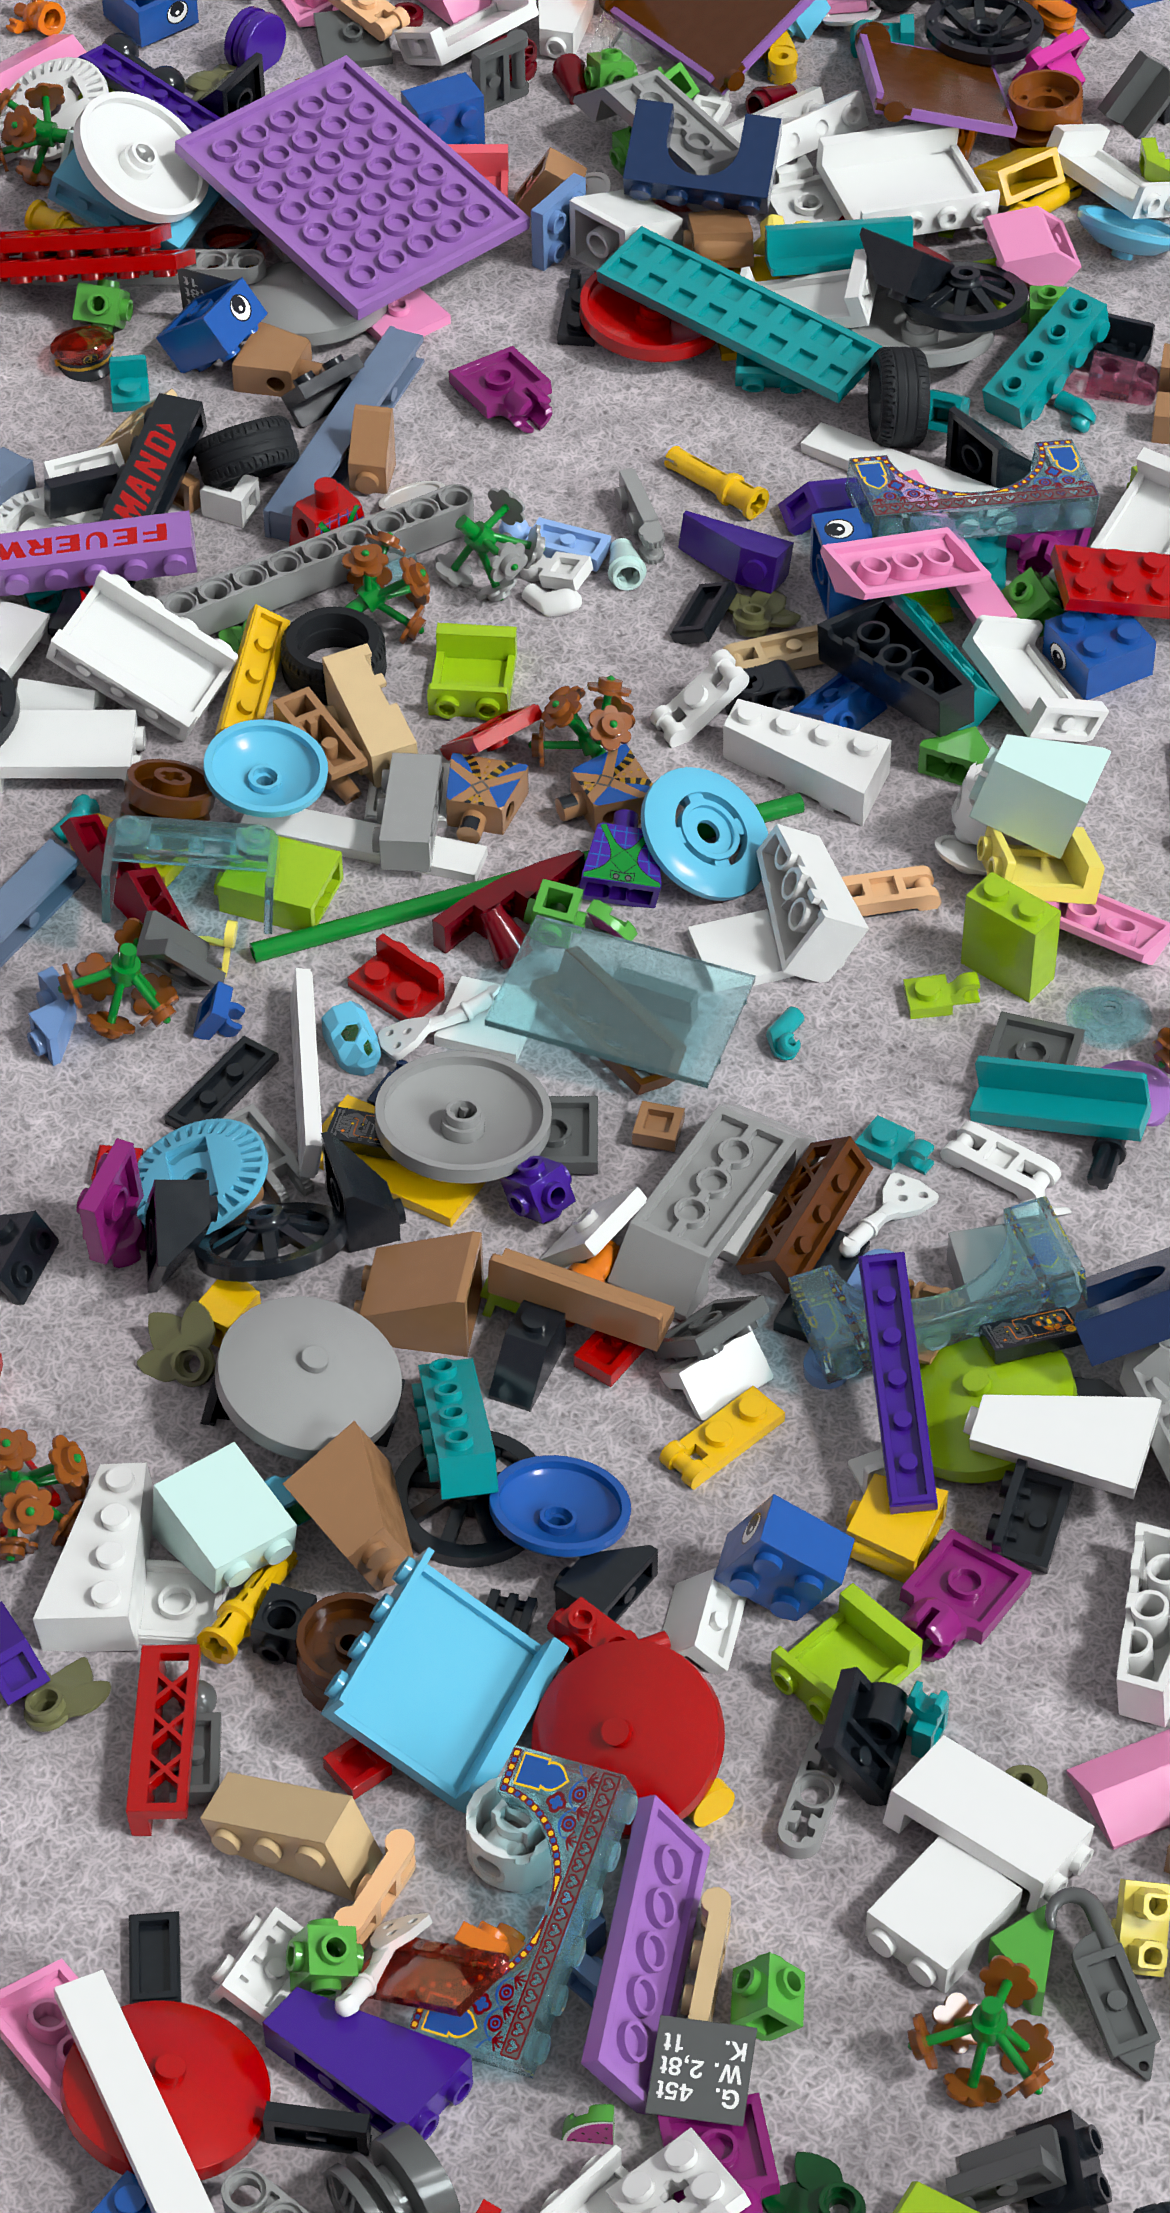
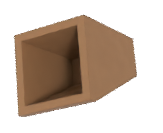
M471 1231L377 1247L372 1265L364 1266L361 1290L365 1294L363 1300L355 1301L353 1311L362 1315L378 1328L393 1348L468 1357L482 1298L480 1293L484 1286L482 1232Z
M353 1421L288 1478L283 1485L349 1562L379 1592L386 1587L397 1584L392 1580L395 1571L407 1556L413 1559L414 1556L392 1465L360 1426Z

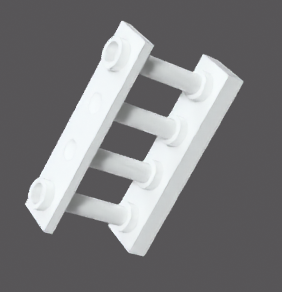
M813 86L752 113L753 115L782 118V136L776 167L818 149L820 137L853 133L869 125L862 94L858 90L825 104L821 87ZM745 117L722 127L739 143L741 142Z

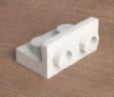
M276 1906L263 1919L254 1915L237 1938L238 1941L244 1944L237 1956L234 1958L227 1954L210 1977L217 1985L208 1996V1999L216 2004L225 1997L262 2025V2022L291 1993L290 1975L286 1967V1950L288 1942L304 1927Z

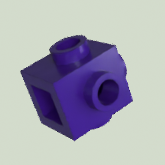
M540 1155L529 1157L517 1166L518 1172L499 1179L510 1208L517 1215L541 1224L555 1220L564 1209L576 1202L570 1185L572 1178L567 1168L560 1162Z

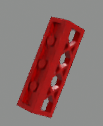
M200 1644L142 1645L126 1815L132 1836H152L153 1819H187L201 1664ZM165 1661H189L188 1670L171 1682L166 1677ZM185 1687H186V1694L181 1691V1690H183ZM174 1697L185 1708L184 1712L168 1724L162 1718L163 1706ZM183 1728L181 1735L178 1733V1731ZM170 1738L181 1748V1753L164 1765L159 1761V1749ZM179 1770V1776L177 1777L174 1773ZM165 1780L168 1781L177 1790L176 1802L155 1803L156 1788Z

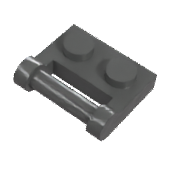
M511 30L506 38L472 52V80L484 95V113L522 98L529 93V83L525 80V48L528 46V33L524 30ZM509 55H511L512 81H510Z

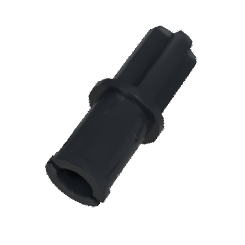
M1100 1137L1094 1142L1091 1149L1094 1158L1087 1175L1089 1185L1097 1186L1099 1190L1108 1188L1109 1183L1113 1182L1118 1165L1125 1161L1127 1155L1125 1144L1127 1140Z

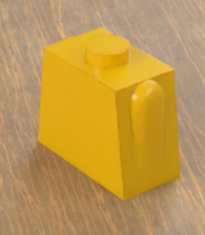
M1057 147L1019 148L973 168L976 177L985 191H1000L999 205L1009 206L1066 182Z
M874 1474L861 1501L853 1500L846 1517L845 1524L848 1526L846 1534L855 1538L850 1558L905 1583L927 1557L945 1520L948 1491L936 1488L938 1510L890 1514L886 1477Z

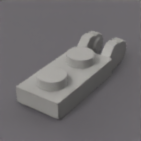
M635 469L620 470L619 487L614 489L617 507L619 510L626 509L629 532L632 536L638 535L642 542L638 548L642 560L648 564L657 565V563L664 561L665 558L662 547L665 543V536L658 516Z
M250 1104L222 1118L240 1121L249 1125L263 1140L269 1160L268 1172L263 1186L276 1204L290 1202L287 1189L278 1179L288 1174L297 1191L301 1192L304 1197L314 1192L312 1180L306 1177H299L297 1155L254 1104Z

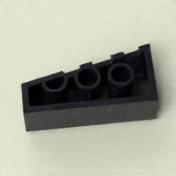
M889 596L874 598L817 624L818 655L821 662L933 734L942 737L974 722V685Z

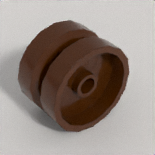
M147 759L132 764L127 770L124 785L126 798L121 803L118 819L119 830L123 835L140 846L157 851L173 853L190 852L203 847L208 840L211 825L209 813L214 808L216 798L207 786L203 770L194 765L168 759Z
M342 1592L327 1596L307 1609L299 1622L296 1638L297 1680L303 1696L317 1710L322 1712L329 1700V1697L324 1692L332 1678L339 1670L346 1671L351 1663L352 1658L347 1656L351 1645L363 1631L368 1633L375 1621L370 1618V1614L379 1599L365 1593Z

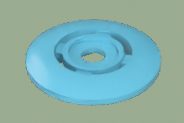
M694 767L677 768L669 771L651 785L642 803L641 828L644 840L653 859L673 882L696 896L714 901L737 899L753 890L760 883L762 876L756 851L768 836V831L757 807L738 786L717 773ZM678 804H680L684 807V809L680 812L676 823V809ZM699 823H706L714 829L717 837L715 843H707L699 836L697 831ZM740 844V851L734 864L731 865L728 858L736 852Z
M222 1118L193 1122L159 1139L145 1151L137 1163L144 1197L138 1207L137 1217L143 1222L144 1228V1208L154 1180H187L190 1176L199 1172L207 1173L206 1180H209L210 1195H217L218 1200L217 1221L211 1222L206 1235L234 1220L252 1203L265 1181L269 1160L263 1140L249 1125L240 1121Z

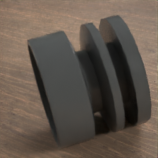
M402 2121L369 2143L373 2164L363 2154L354 2151L345 2158L346 2166L336 2163L323 2173L324 2185L335 2213H460V2204L455 2189L435 2153L414 2128Z

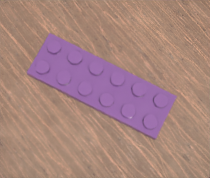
M656 1795L638 1799L581 2061L584 2067L636 2113L646 2115L645 2110L660 2015L672 2017L677 2015L710 1853V1847Z

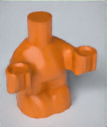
M31 0L28 4L19 2L14 7V13L22 17L23 21L10 18V24L6 25L8 31L16 34L35 29L42 34L51 36L59 34L63 30L66 23V15L64 9L56 2Z

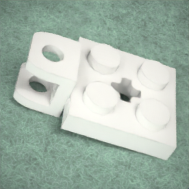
M806 155L792 160L795 164H783L776 167V177L774 176L769 205L770 214L783 216L785 224H794L796 221L801 220L809 222L837 221L843 215L820 174L813 176V166Z
M689 2128L606 2190L620 2213H740L751 2205L745 2191L692 2128ZM684 2190L686 2198L679 2203L673 2199L668 2201L675 2192Z

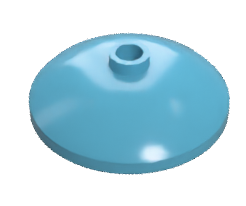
M1082 205L1078 208L1077 217L1080 224L1094 240L1112 249L1111 255L1116 258L1131 261L1133 255L1155 256L1170 251L1169 224L1153 218L1131 219L1118 209L1111 207Z
M258 719L234 724L217 734L206 749L203 773L210 791L226 806L250 816L276 818L298 813L312 805L320 797L327 783L328 762L321 746L305 731L285 722Z

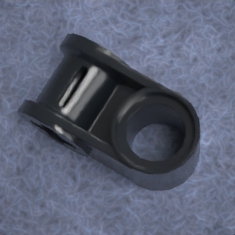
M774 660L767 664L743 668L750 678L749 683L725 709L729 715L737 699L781 710L790 706L795 707L805 699L806 694L790 665L784 660Z

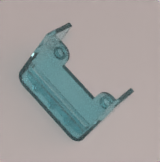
M132 815L118 817L109 824L101 874L103 923L111 922L118 863L133 862L266 872L264 934H272L280 862V841L275 831L271 828L257 824Z

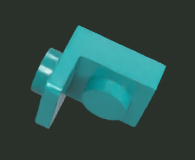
M146 356L110 357L109 370L113 413L135 411L150 402Z

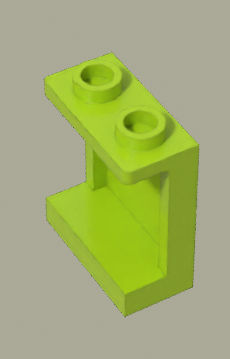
M437 622V651L432 682L428 684L427 688L428 715H436L446 719L473 717L488 721L501 713L509 711L518 654L517 627Z
M852 1583L839 1593V1609L836 1613L789 1652L781 1646H778L771 1652V1677L776 1687L782 1693L788 1696L795 1694L806 1704V1708L812 1718L819 1724L825 1725L841 1669L858 1667L872 1683L887 1682L897 1685L921 1665L923 1640Z

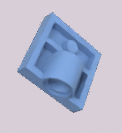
M573 173L531 210L533 267L545 271L554 262H561L566 251L570 249L569 200L577 196L586 195L585 177Z

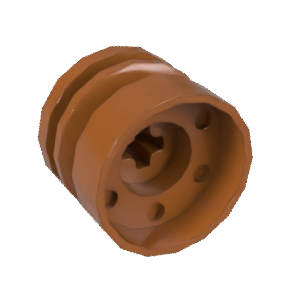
M1045 69L1022 74L1011 82L1008 88V104L1017 125L1015 138L1008 137L1011 151L1019 148L1046 147L1055 125L1083 124L1081 116L1083 112V87L1075 76L1063 71Z

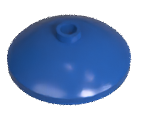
M544 1455L526 1458L513 1463L497 1476L499 1492L489 1494L490 1515L499 1530L524 1549L549 1557L576 1558L600 1552L615 1544L624 1535L630 1522L631 1501L620 1481L605 1469L574 1457Z

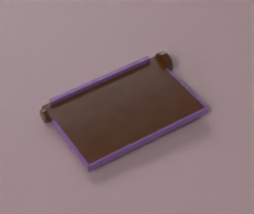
M599 0V5L610 17L674 62L679 63L681 61L687 71L721 95H724L728 90L737 91L743 86L745 82L744 73L815 0Z
M867 22L857 30L855 48L874 113L884 115L890 122H899L904 118L1015 138L1017 125L995 65L967 63L946 56L938 50L891 42L888 29L879 22Z

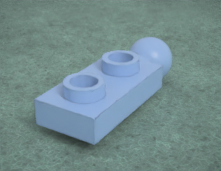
M541 517L535 523V525L541 526V536L545 537V551L543 554L547 558H552L556 551L590 556L593 565L592 571L597 572L610 551V535ZM526 520L522 523L516 522L514 525H507L501 521L498 532L501 534L507 532L515 538L527 540L532 527L528 525Z

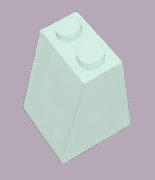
M1007 734L1000 749L991 747L981 770L988 772L986 778L979 775L968 798L975 800V804L969 817L1061 859L1111 751L1103 747Z
M235 1442L154 1484L153 1536L214 1594L227 1586L236 1587L241 1585L256 1570L267 1564L276 1565L281 1563L295 1550L297 1524Z

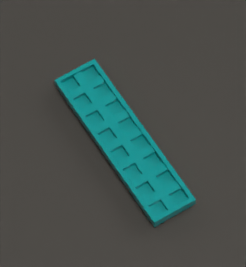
M643 226L596 271L599 283L838 404L869 372L873 354L882 347Z

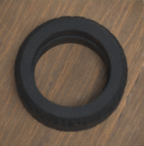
M881 347L872 356L868 378V421L873 442L882 447H918L925 440L930 414V376L926 355L917 347Z
M281 415L259 418L225 428L201 438L194 447V456L196 457L204 485L217 489L236 486L243 475L246 474L261 479L294 466L300 454L291 424L287 418Z
M336 606L318 608L296 618L284 631L280 644L282 674L291 692H296L310 687L321 703L328 706L323 663L311 660L308 656L325 648L342 647L350 649L366 643L372 652L371 666L374 675L382 673L385 677L387 669L386 645L380 626L362 612Z

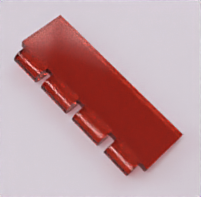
M415 1937L395 1950L377 1984L376 1992L367 1998L461 2017L508 1970L510 1960L505 1953ZM371 1957L363 1964L361 1973L369 1966ZM350 1983L344 1990L346 1991L352 1983Z

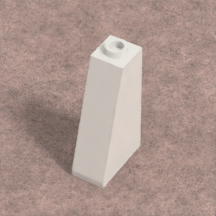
M538 0L540 55L558 58L567 53L576 54L599 0Z
M983 1395L979 1408L970 1407L963 1433L970 1435V1450L1013 1463H1017L1018 1458L1027 1460L1029 1468L1134 1499L1161 1412L1162 1400L1154 1397Z

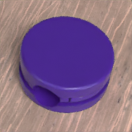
M256 6L242 9L233 18L226 32L224 55L227 63L238 67L258 52L263 57L264 72L275 65L282 56L286 42V28L283 20L279 16L266 12Z

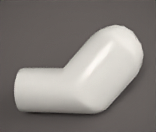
M532 583L527 585L522 593L524 601L547 617L567 615L579 610L582 604L581 595L569 588L546 593L536 584Z

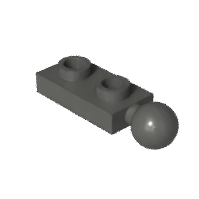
M199 1680L189 1804H209L220 1786L221 1712H212L216 1707L217 1694L213 1686L204 1680ZM185 1687L183 1690H181V1691L184 1692L185 1694H186V1687ZM178 1701L180 1709L184 1712L185 1707ZM172 1713V1720L181 1713ZM183 1728L178 1731V1733L181 1735ZM172 1740L170 1761L181 1753V1748ZM179 1770L174 1773L177 1777L179 1776ZM169 1783L170 1803L176 1802L177 1790Z

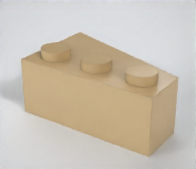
M366 643L322 657L328 704L325 708L367 759L368 766L357 770L361 776L366 775L373 786L379 788L381 787L383 769H390L392 753L418 754L417 742L398 704H389L381 689L387 686L383 674L374 675L372 671V652Z
M227 1772L200 1817L211 1837L212 1844L219 1851L227 1855H239L355 1902V1893L360 1881L367 1873L373 1874L383 1856L353 1797L349 1795Z

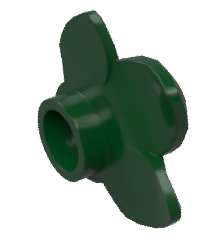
M810 2152L796 2153L794 2164L796 2182L781 2185L780 2194L770 2195L762 2199L761 2202L767 2213H831L829 2211L830 2208L837 2204L846 2206L849 2213H866V2204L863 2196L852 2185L843 2181L838 2165L830 2159Z

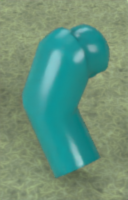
M1064 390L1059 392L1055 399L1054 407L1074 416L1070 420V426L1081 433L1088 432L1090 425H1094L1096 421V415L1091 405L1087 401Z
M86 794L77 796L72 802V810L53 826L51 831L66 844L68 840L60 826L71 817L100 813V806L97 800L90 798Z
M788 1007L766 1032L772 1054L784 1061L795 1058L801 1048L800 1040L795 1041L794 1032L805 1021V1017L796 1007Z

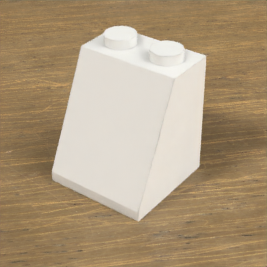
M624 189L577 196L569 200L570 257L596 271L641 226L682 245L683 218L649 200H637L630 195H625Z

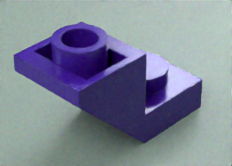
M861 477L809 481L781 501L778 507L788 531L797 536L802 535L811 528L812 514L858 507L862 517L873 508L874 503L870 494H867L869 491L864 480Z
M1 1601L0 1693L9 1707L37 1688L51 1682L22 1631Z

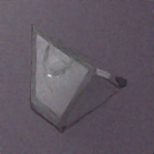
M603 11L588 53L601 52L602 49L616 48L622 50L636 65L662 60L661 52Z

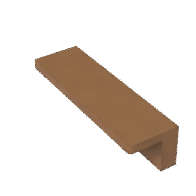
M505 1248L502 1255L492 1254L489 1260V1293L520 1304L523 1300L563 1312L568 1321L656 1352L674 1319V1306Z

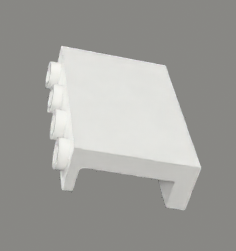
M101 570L93 588L64 629H59L50 641L46 658L125 708L136 710L138 716L173 738L184 742L233 672L238 654L225 641L217 638L213 639L200 631L197 625L190 619L178 617L165 609L158 599L148 595L144 596L133 589L123 577Z

